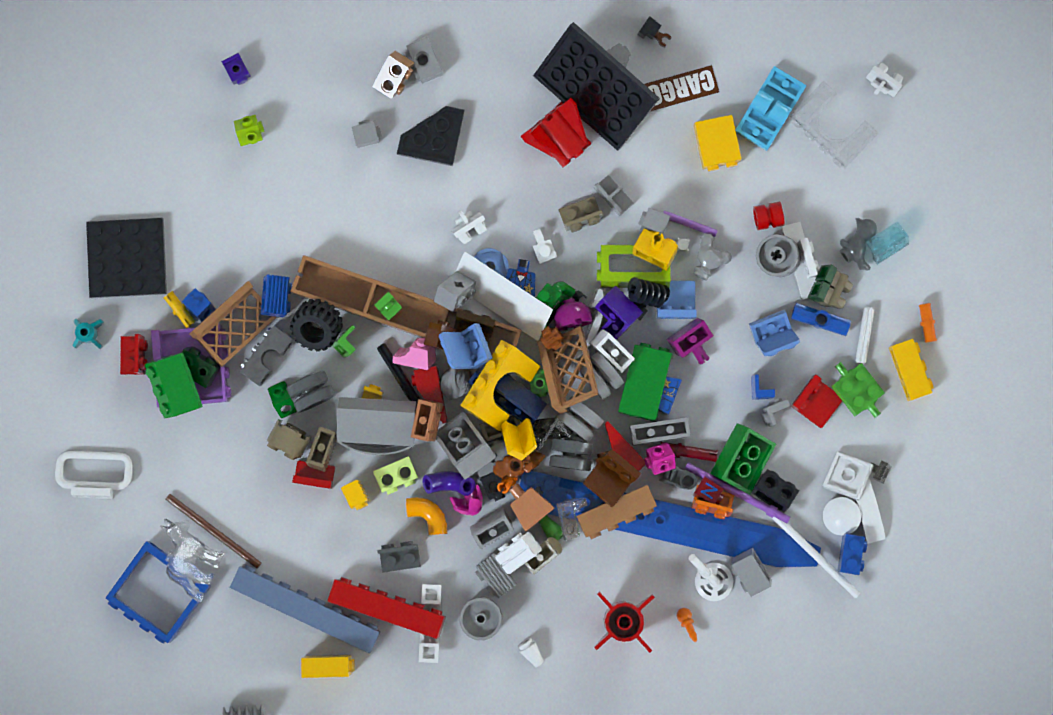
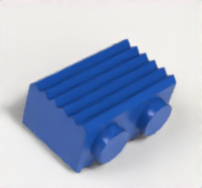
M267 274L263 278L261 315L285 317L290 312L291 302L288 301V294H291L292 283H289L290 277Z

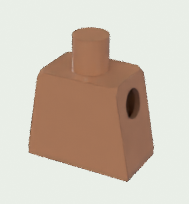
M517 483L509 490L515 497L510 506L525 531L529 530L554 509V506L532 487L524 491Z

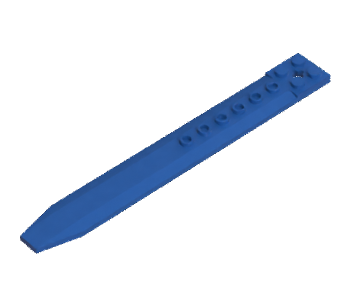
M535 471L524 472L521 477L520 487L524 491L530 487L536 489L537 486L541 487V491H543L541 496L554 506V509L548 513L550 515L578 521L576 516L606 503L582 482ZM656 499L654 500L657 506L653 508L654 512L645 516L643 513L636 515V520L627 524L625 521L618 523L619 527L614 529L731 557H736L753 548L762 564L774 567H817L818 562L781 528L733 517L719 519L715 518L712 513L707 512L706 515L699 514L693 508ZM807 541L818 553H820L821 547Z

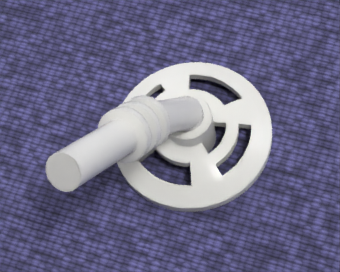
M695 554L689 556V560L698 571L695 576L697 592L709 601H719L726 598L733 588V576L730 570L720 563H702ZM718 568L722 569L727 574L728 578L725 579V576L721 572L717 571ZM716 574H719L723 580H720ZM706 584H709L713 589L710 590ZM724 584L728 585L726 591L718 596L717 591L721 590ZM702 585L704 586V588H705L708 592L711 593V596L707 595V594L702 590V588H701Z

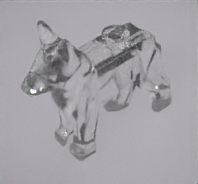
M164 519L166 526L160 527L169 535L175 546L174 551L170 550L165 559L168 562L166 574L171 581L183 587L191 598L201 603L205 594L196 589L195 583L210 585L215 574H204L194 564L200 560L218 568L225 552L215 551L188 532L190 527L189 520L173 523L168 519Z

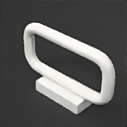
M67 451L57 458L55 478L58 485L62 488L71 489V495L74 498L113 499L112 490H122L131 483L133 464L131 458L121 452ZM70 458L122 460L125 463V474L123 481L119 483L66 481L63 478V466L65 460Z

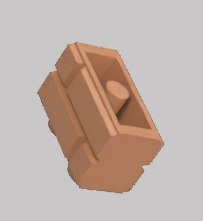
M418 399L411 432L412 438L423 441H436L443 403Z

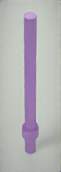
M689 462L687 463L685 470L702 479L705 476L724 488L728 493L766 512V515L769 517H775L785 523L789 522L791 517L777 510L778 508L772 504L769 506Z

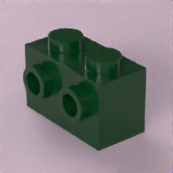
M196 347L184 348L182 352L193 381L204 388L211 386L221 368L220 365L217 364L214 358L202 355L201 351Z

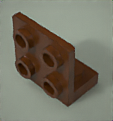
M610 449L602 456L583 484L610 507H613L629 485L636 481L641 473L614 450Z

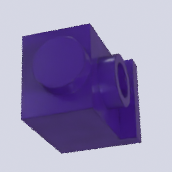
M239 53L221 61L234 85H241L251 77ZM233 68H240L238 72H233Z

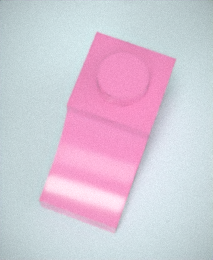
M417 338L410 347L399 348L393 355V363L429 370L436 361L435 348L424 345L425 338Z

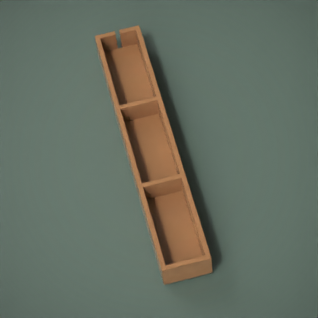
M303 255L298 269L299 274L303 276L301 278L296 275L291 292L295 295L313 299L314 301L316 299H321V302L327 301L330 306L334 305L336 309L421 338L426 337L430 322L438 323V320L450 323L449 327L454 328L457 312L462 310L457 308L452 312L435 303L433 299ZM387 292L402 306V309L390 320H387L374 306ZM495 321L489 343L491 355L501 340L517 348L522 330Z

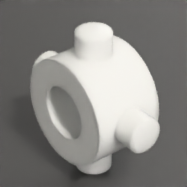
M677 238V251L688 252V242L690 240L688 238Z

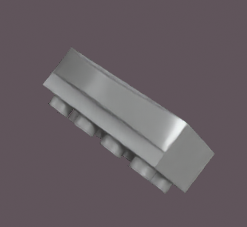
M339 397L337 405V443L353 451L372 455L394 454L414 447L415 438L411 437L416 413V401ZM367 444H380V445H386V446H374V445H367Z

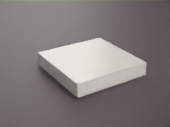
M837 451L822 486L859 501L874 465Z

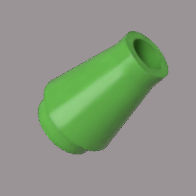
M548 515L538 521L547 538L553 537L559 541L565 535L564 528L549 518Z

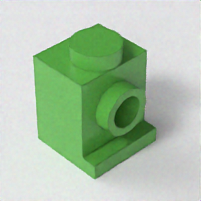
M543 369L538 370L530 382L531 392L538 397H546L547 393H549ZM537 380L543 381L542 387L536 385Z

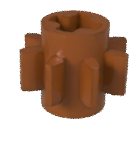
M548 326L541 331L543 337L540 340L548 350L552 348L556 351L563 346L561 340L564 339V336L558 328L554 327L552 329Z

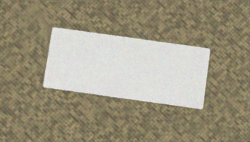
M464 252L456 271L476 281L474 287L476 292L473 298L539 341L542 334L541 331L544 330L553 309L467 252Z

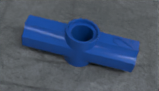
M799 303L795 304L791 316L793 320L843 336H847L851 320ZM817 315L825 317V324L821 325L816 321Z

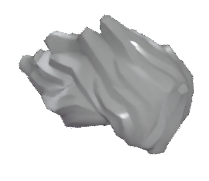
M450 367L441 376V391L448 400L457 399L470 391L472 385L468 381L472 376L469 369H452Z

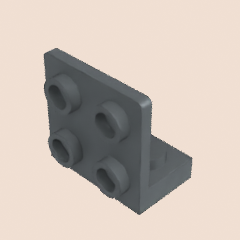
M413 541L401 542V547H394V544L381 545V549L377 550V552L380 554L382 573L421 567L418 544L413 545Z

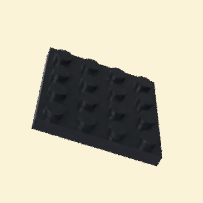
M163 218L86 222L89 298L167 294Z

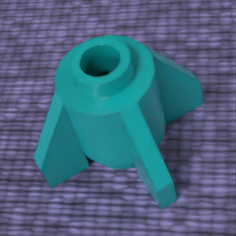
M78 319L73 321L77 326L75 329L76 339L72 345L74 348H78L83 342L93 343L99 349L103 347L96 340L98 336L97 329L104 323L101 319L92 324L81 323Z

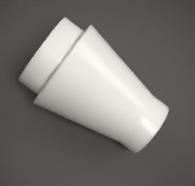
M528 638L518 645L519 652L535 668L544 662L535 640L533 641L531 638Z

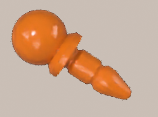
M687 608L679 609L677 612L678 621L681 622L682 627L686 628L689 637L694 642H697V634L692 625L694 620L691 619V611Z

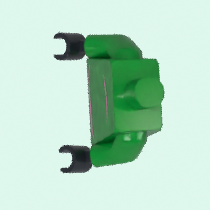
M563 281L556 282L553 285L547 283L535 297L553 309L545 328L552 322L555 311L564 304V300L572 297L575 302H580L579 299L581 297L587 299V296L579 290L576 291Z

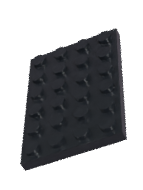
M574 22L569 25L533 75L563 103L572 98L577 105L580 118L617 151L622 148L660 99Z

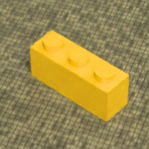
M910 339L888 347L907 401L931 394V389L934 387L931 379L926 376V364L924 360L920 359L919 353L921 351L919 344Z

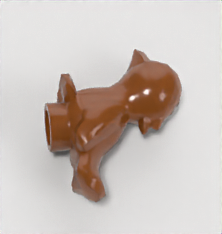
M533 450L522 461L507 455L503 458V461L495 462L493 472L500 478L505 476L510 478L523 475L524 472L529 473L532 469L539 466L545 455Z

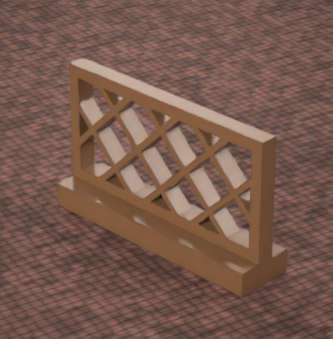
M249 281L189 333L221 367L276 318L271 316L267 321L259 320V310H261L259 304H262V298L252 288L253 285ZM250 294L256 299V307L246 306V298ZM243 309L242 319H232V310ZM246 309L256 310V320H245ZM220 321H229L228 332L218 331V323ZM232 322H242V333L232 332ZM245 323H255V332L245 333ZM206 334H215V344H207L202 337ZM218 334L228 335V345H218ZM231 335L242 336L240 346H231ZM218 348H228V356L224 360L217 355Z
M581 326L562 334L564 336V339L561 340L563 346L559 352L552 348L548 350L541 340L537 341L552 408L560 414L567 412L568 407L599 394L584 331ZM579 334L576 345L570 343L572 337ZM568 345L574 347L569 357L564 355ZM578 350L583 351L580 361L574 359ZM561 357L567 359L563 369L558 367ZM575 362L578 365L574 372L567 371L570 364ZM582 366L587 368L584 378L578 376ZM565 373L571 375L567 385L562 384ZM576 378L582 380L577 390L571 388ZM585 384H591L592 391L583 393L582 390ZM569 390L575 392L573 398L566 401V395Z

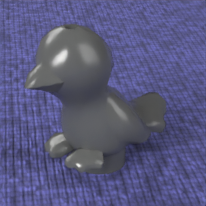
M855 218L857 224L856 233L848 241L841 239L840 245L842 249L840 252L848 263L853 260L857 263L860 270L868 271L871 267L864 259L866 241L872 244V240H875L877 226L873 220Z

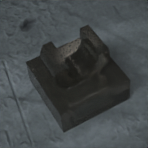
M881 460L878 466L871 462L874 465L871 471L875 473L873 478L884 484L891 469L890 464Z

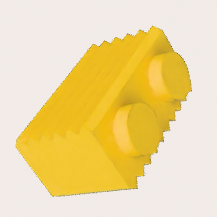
M359 480L341 487L350 508H356V510L368 506L367 502L370 500V498H367L368 495L364 491L365 488H363Z

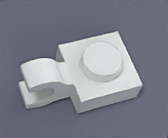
M540 229L533 231L537 245L532 247L539 264L557 258L551 240L545 241Z

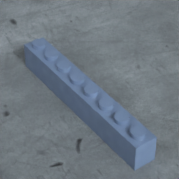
M245 565V567L240 566L229 588L369 654L371 653L381 632L377 630L378 626L367 622V624L359 622L361 618L353 614L349 616L342 614L343 610L336 606H332V608L325 606L326 602L319 598L310 599L307 597L308 593L302 590L293 591L290 589L291 585L280 581L278 584L272 581L273 577L263 573L261 576L255 573L256 569L251 566Z

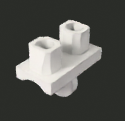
M881 62L872 68L866 79L871 81V85L877 88L874 94L877 95L881 91L885 95L888 93L894 97L903 86L901 84L903 77L898 73H895L892 77L886 74L889 68Z
M460 210L458 211L460 217L454 220L458 226L453 228L451 232L463 244H466L472 239L468 233L470 229L474 227L478 234L487 230L484 222L485 218L480 212L473 216L471 211L464 214Z

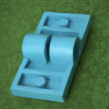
M774 66L735 129L736 133L767 151L807 85Z

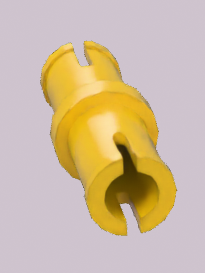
M174 291L163 297L172 308L174 316H178L186 329L196 322Z

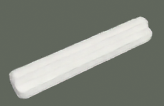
M865 307L863 310L855 360L857 363L864 364L867 361L874 308Z

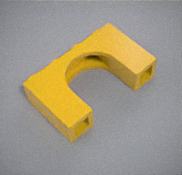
M501 340L492 354V359L486 363L460 406L500 432L501 425L507 421L510 415L499 408L494 402L493 393L497 382L502 376L510 372L531 382L540 365L513 345Z

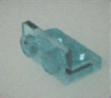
M896 222L869 239L866 244L872 251L873 260L878 265L909 245V236L899 222Z

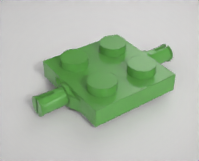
M841 362L838 363L835 368L842 376L831 386L854 417L867 409L874 418L879 416L881 413L874 404L878 398L885 394L879 384L862 363L851 370H847Z

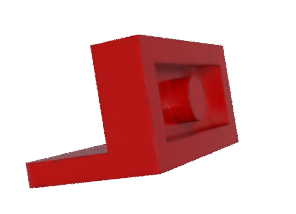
M297 461L292 483L332 489L335 466L327 465V471L323 472L309 467L305 461Z

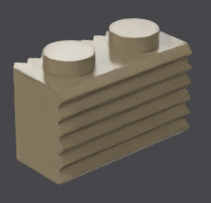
M323 427L318 428L306 460L309 467L323 472L327 471V464L331 460L332 450H334L335 443L337 442L335 431Z

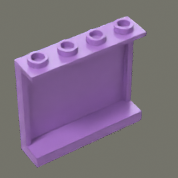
M218 324V331L226 332V329H223L222 325ZM195 328L151 331L153 361L164 356L181 353L184 348H191V346L198 348L205 357L212 356L189 334ZM206 334L202 337L207 344H215V334ZM218 334V345H224L227 335ZM227 348L217 349V355L222 360L228 356ZM226 364L220 368L211 386L204 388L194 382L202 404L229 402L228 397H231V387L227 386V378H230V372Z

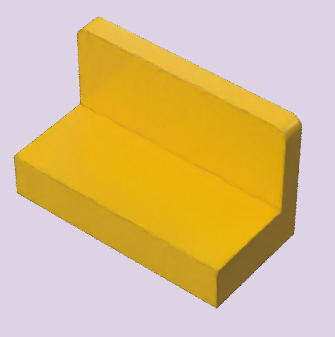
M526 418L518 426L507 421L501 425L507 454L522 461L537 448L530 419Z

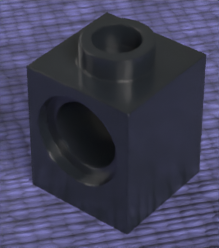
M494 472L481 478L480 481L489 499H494L496 502L506 496L502 493L504 488L501 492L498 491L496 493L489 490L491 482L500 483L502 480Z

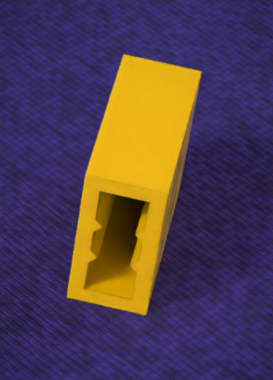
M732 115L694 123L693 126L703 170L707 169L709 172L718 170L719 166L726 165L727 168L738 165L737 163L741 161V154Z
M351 655L304 656L301 658V678L349 677L351 672L355 671V659H351Z

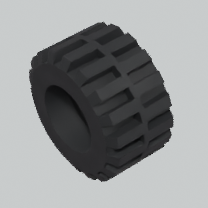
M309 299L308 302L305 301L299 306L290 322L291 335L296 338L295 341L302 344L301 347L303 348L307 347L310 351L315 349L316 352H320L321 349L325 351L334 344L341 332L343 320L339 316L340 312L334 309V305L330 306L327 301L321 302V299H316V301ZM311 322L317 323L322 329L315 327Z

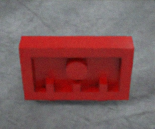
M140 334L121 336L120 375H145L146 368L144 364L148 363V360L145 359V351H148V341L145 340L144 336Z
M815 374L800 392L791 407L819 428H823L842 400L834 390L821 381L822 378Z

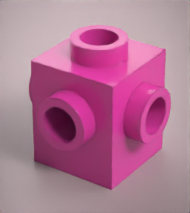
M668 442L646 449L647 457L644 458L645 464L648 469L651 468L654 475L676 468L675 454Z

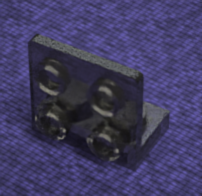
M557 417L537 419L532 425L537 443V448L533 451H540L547 439L569 438L573 431Z

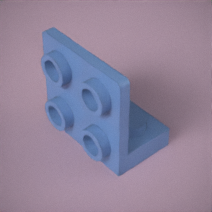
M671 281L669 288L670 296L662 307L657 308V319H696L695 281Z

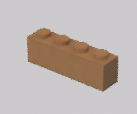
M645 485L621 496L613 507L605 503L576 517L585 537L590 536V539H594L600 536V531L604 529L612 531L618 528V523L625 521L627 524L636 520V515L643 513L645 516L654 512L653 508L657 505L648 485Z

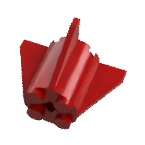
M572 98L565 103L559 102L542 120H539L520 136L525 143L555 158L562 168L569 164L572 158L576 159L584 152L583 150L591 145V142L585 135L577 105Z
M599 591L597 595L609 607L603 619L607 633L594 648L598 650L606 641L613 637L615 640L622 642L637 639L649 653L653 651L639 636L644 626L641 610L655 598L653 594L637 606L626 601L616 602L611 605ZM621 617H628L626 620L627 625H619Z

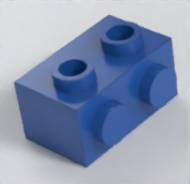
M850 534L842 536L838 572L860 575V572H863L864 560H862V555L867 550L865 537Z

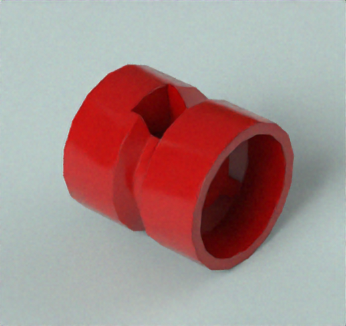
M780 201L769 203L768 207L764 204L753 206L754 220L758 231L768 229L770 225L773 228L785 225Z

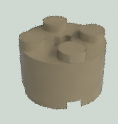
M278 419L267 438L269 442L267 446L275 451L279 449L285 452L284 456L291 460L301 458L312 437L310 435L305 437V431L288 422L285 426L281 424L283 420Z

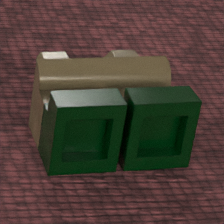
M832 264L821 265L815 279L816 282H814L807 298L824 307L842 309L846 300L840 297L842 292L849 293L853 284L847 280L848 275L837 271V268Z

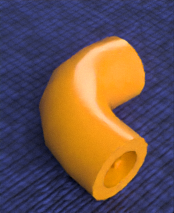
M406 498L407 517L424 518L428 525V535L448 534L445 515L436 503L426 498Z

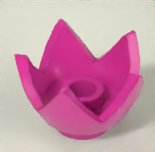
M476 485L477 490L474 489L470 495L464 496V499L450 497L453 509L464 515L474 516L478 514L482 509L483 496L479 485Z

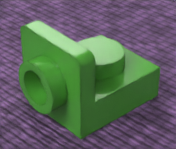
M389 292L374 305L387 320L392 319L402 309V306Z

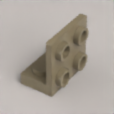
M594 196L558 209L566 231L571 230L572 233L581 230L582 225L589 223V226L599 223L603 216V212L599 210Z

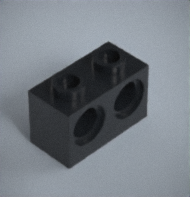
M767 469L761 475L751 493L768 505L772 504L778 508L777 510L785 513L800 490L791 482L780 478L776 472ZM765 482H768L771 485V488L767 487L765 485ZM781 492L786 494L787 499L782 497Z

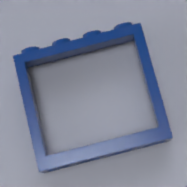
M146 541L108 593L106 599L109 601L108 605L116 610L119 608L124 611L123 615L131 621L135 619L140 623L139 627L146 632H153L156 635L155 638L164 644L165 642L170 643L211 585L156 545ZM147 552L199 588V591L168 634L115 597Z

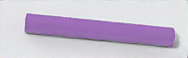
M665 210L663 212L670 216V221L705 234H712L713 237L717 234L718 230Z

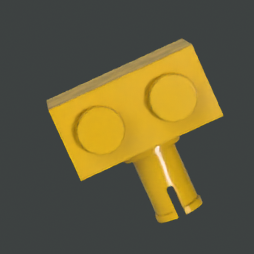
M644 228L633 247L632 254L667 271L677 253L678 245L670 238L665 239L662 233L659 236L660 232Z

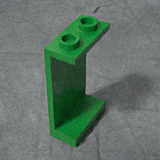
M635 344L632 353L635 359L629 365L618 412L657 422L659 417L658 410L670 361L674 355L667 348L659 347L657 350L651 348L650 344Z

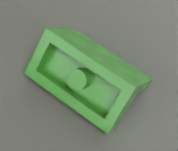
M353 325L348 327L332 345L343 358L351 355L356 350L345 339L355 329Z

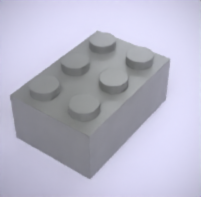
M464 411L437 431L436 440L465 480L496 458V455Z

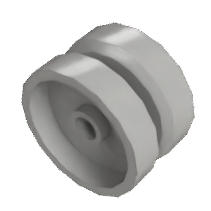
M775 234L766 237L760 242L756 251V260L763 272L770 276L781 278L789 276L796 271L800 265L801 252L794 240L784 235ZM777 253L782 255L781 259L776 258Z
M597 351L590 357V360L595 367L593 372L599 393L598 396L605 400L611 395V390L606 383L612 388L618 389L624 384V381L619 376L615 367ZM582 366L580 374L584 378L587 368Z
M582 402L568 407L573 412L572 415L569 412H565L563 414L558 413L555 416L564 425L563 427L587 443L594 434L586 425L588 424L594 429H599L605 422Z
M477 597L469 600L463 606L460 613L462 631L474 640L492 638L499 631L502 624V613L499 606L493 600L486 597ZM479 615L484 616V622H478L477 617Z

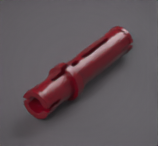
M668 443L676 458L681 456L713 462L717 461L718 450L685 446L682 443Z

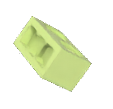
M409 456L373 471L381 492H387V495L398 491L397 487L403 484L405 487L415 484V479L418 478ZM404 467H408L411 470V475L408 478H403L400 475V471ZM385 475L393 477V483L389 486L383 484L382 480Z

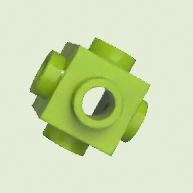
M256 115L245 116L234 121L235 132L240 146L255 144L263 140L261 133L265 132L262 121L258 122Z

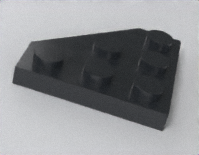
M445 106L431 117L429 116L417 124L414 128L406 131L400 136L397 155L453 166L465 110Z

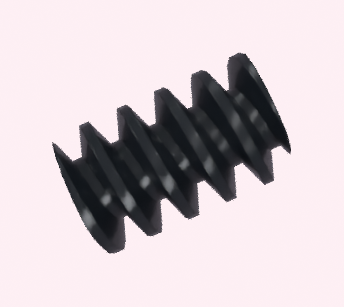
M635 277L631 278L628 283V297L631 302L660 308L670 296V289L667 285Z

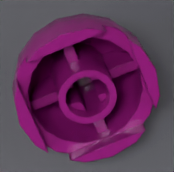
M574 299L564 300V304L557 308L554 315L555 327L559 331L568 330L567 328L575 329L579 326L584 327L593 322L589 307L582 302H575Z

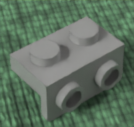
M778 398L769 402V407L762 409L761 417L765 425L768 424L769 427L776 425L773 413L790 407L788 399L783 401L782 398Z

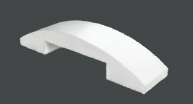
M595 289L588 306L595 311L592 316L593 322L589 324L585 333L587 348L597 335L603 317L595 308L604 297L603 290ZM574 347L571 348L568 357L570 356ZM578 350L574 359L576 360L577 358H579L583 354V351Z
M868 478L859 501L855 500L861 512V526L867 544L886 539L870 478Z
M422 584L421 604L425 605L424 609L431 611L434 608L441 611L442 585ZM420 633L419 662L438 663L440 637L435 639Z

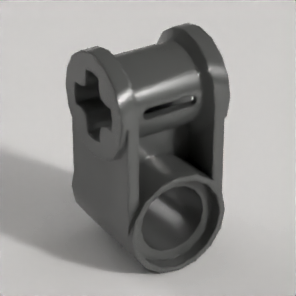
M677 466L675 469H672L669 479L668 476L671 470L664 472L662 478H659V481L685 490H691L697 484V478L693 473L682 470ZM685 476L693 478L694 483L692 486L687 487L683 484Z

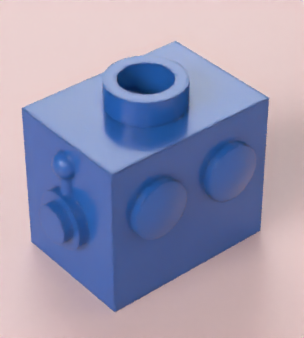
M196 288L182 301L186 308L201 322L216 310L206 295L199 292Z

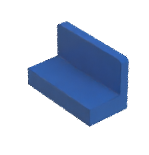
M759 374L751 377L752 400L772 399L775 397V389L759 390Z

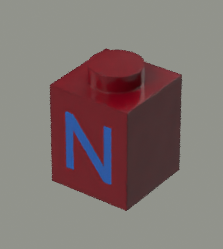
M704 476L693 496L701 501L719 505L724 497L721 494L724 488Z

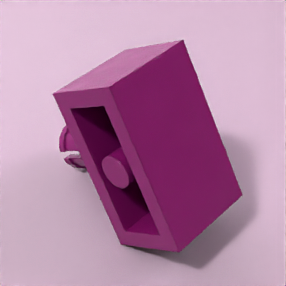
M696 318L666 340L677 356L683 358L692 352L701 365L705 363L704 360L708 361L710 359L701 345L714 335L704 320Z

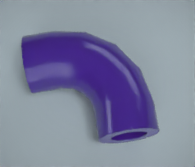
M452 471L427 474L423 476L422 480L423 487L428 494L439 491H456L464 496H468L474 491L476 485L473 478L468 477L465 480L459 472Z

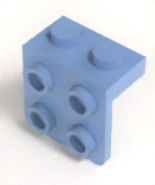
M785 310L749 323L755 344L764 356H774L779 351L792 349L800 343L798 336L791 328Z
M474 323L462 332H442L439 334L448 364L452 369H477L492 359L479 323Z

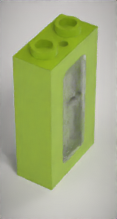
M601 245L600 252H597V263H600V270H597V281H601V288H613L615 286L618 288H628V283L633 277L667 285L670 288V266L665 271L633 255L634 245Z

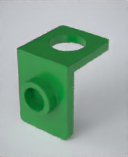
M285 381L268 388L273 407L281 419L297 412L294 402L286 390L287 385ZM283 406H291V409L289 411H281V408Z

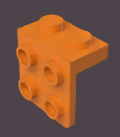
M722 492L721 494L724 497L719 505L701 501L694 497L691 508L695 509V512L706 515L708 512L714 514L715 518H729L733 513L734 495Z

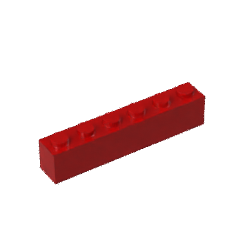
M341 577L340 580H334L327 602L439 639L446 616L442 615L443 611L434 608L431 611L424 609L425 605L413 602V605L406 603L405 598L396 595L395 598L388 597L387 592L379 589L373 592L369 590L370 586L361 583L358 586L351 584L352 580Z

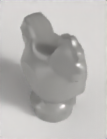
M704 234V237H701V247L697 255L701 266H696L694 271L696 276L705 281L711 277V269L727 264L732 259L730 252L718 251L712 247L715 239L712 237V234Z

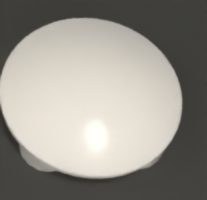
M837 497L829 501L825 506L823 521L828 530L836 535L843 536L844 534L853 533L860 526L861 512L853 499Z

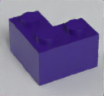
M617 286L613 287L595 306L608 320L600 330L607 331L616 340L643 313Z

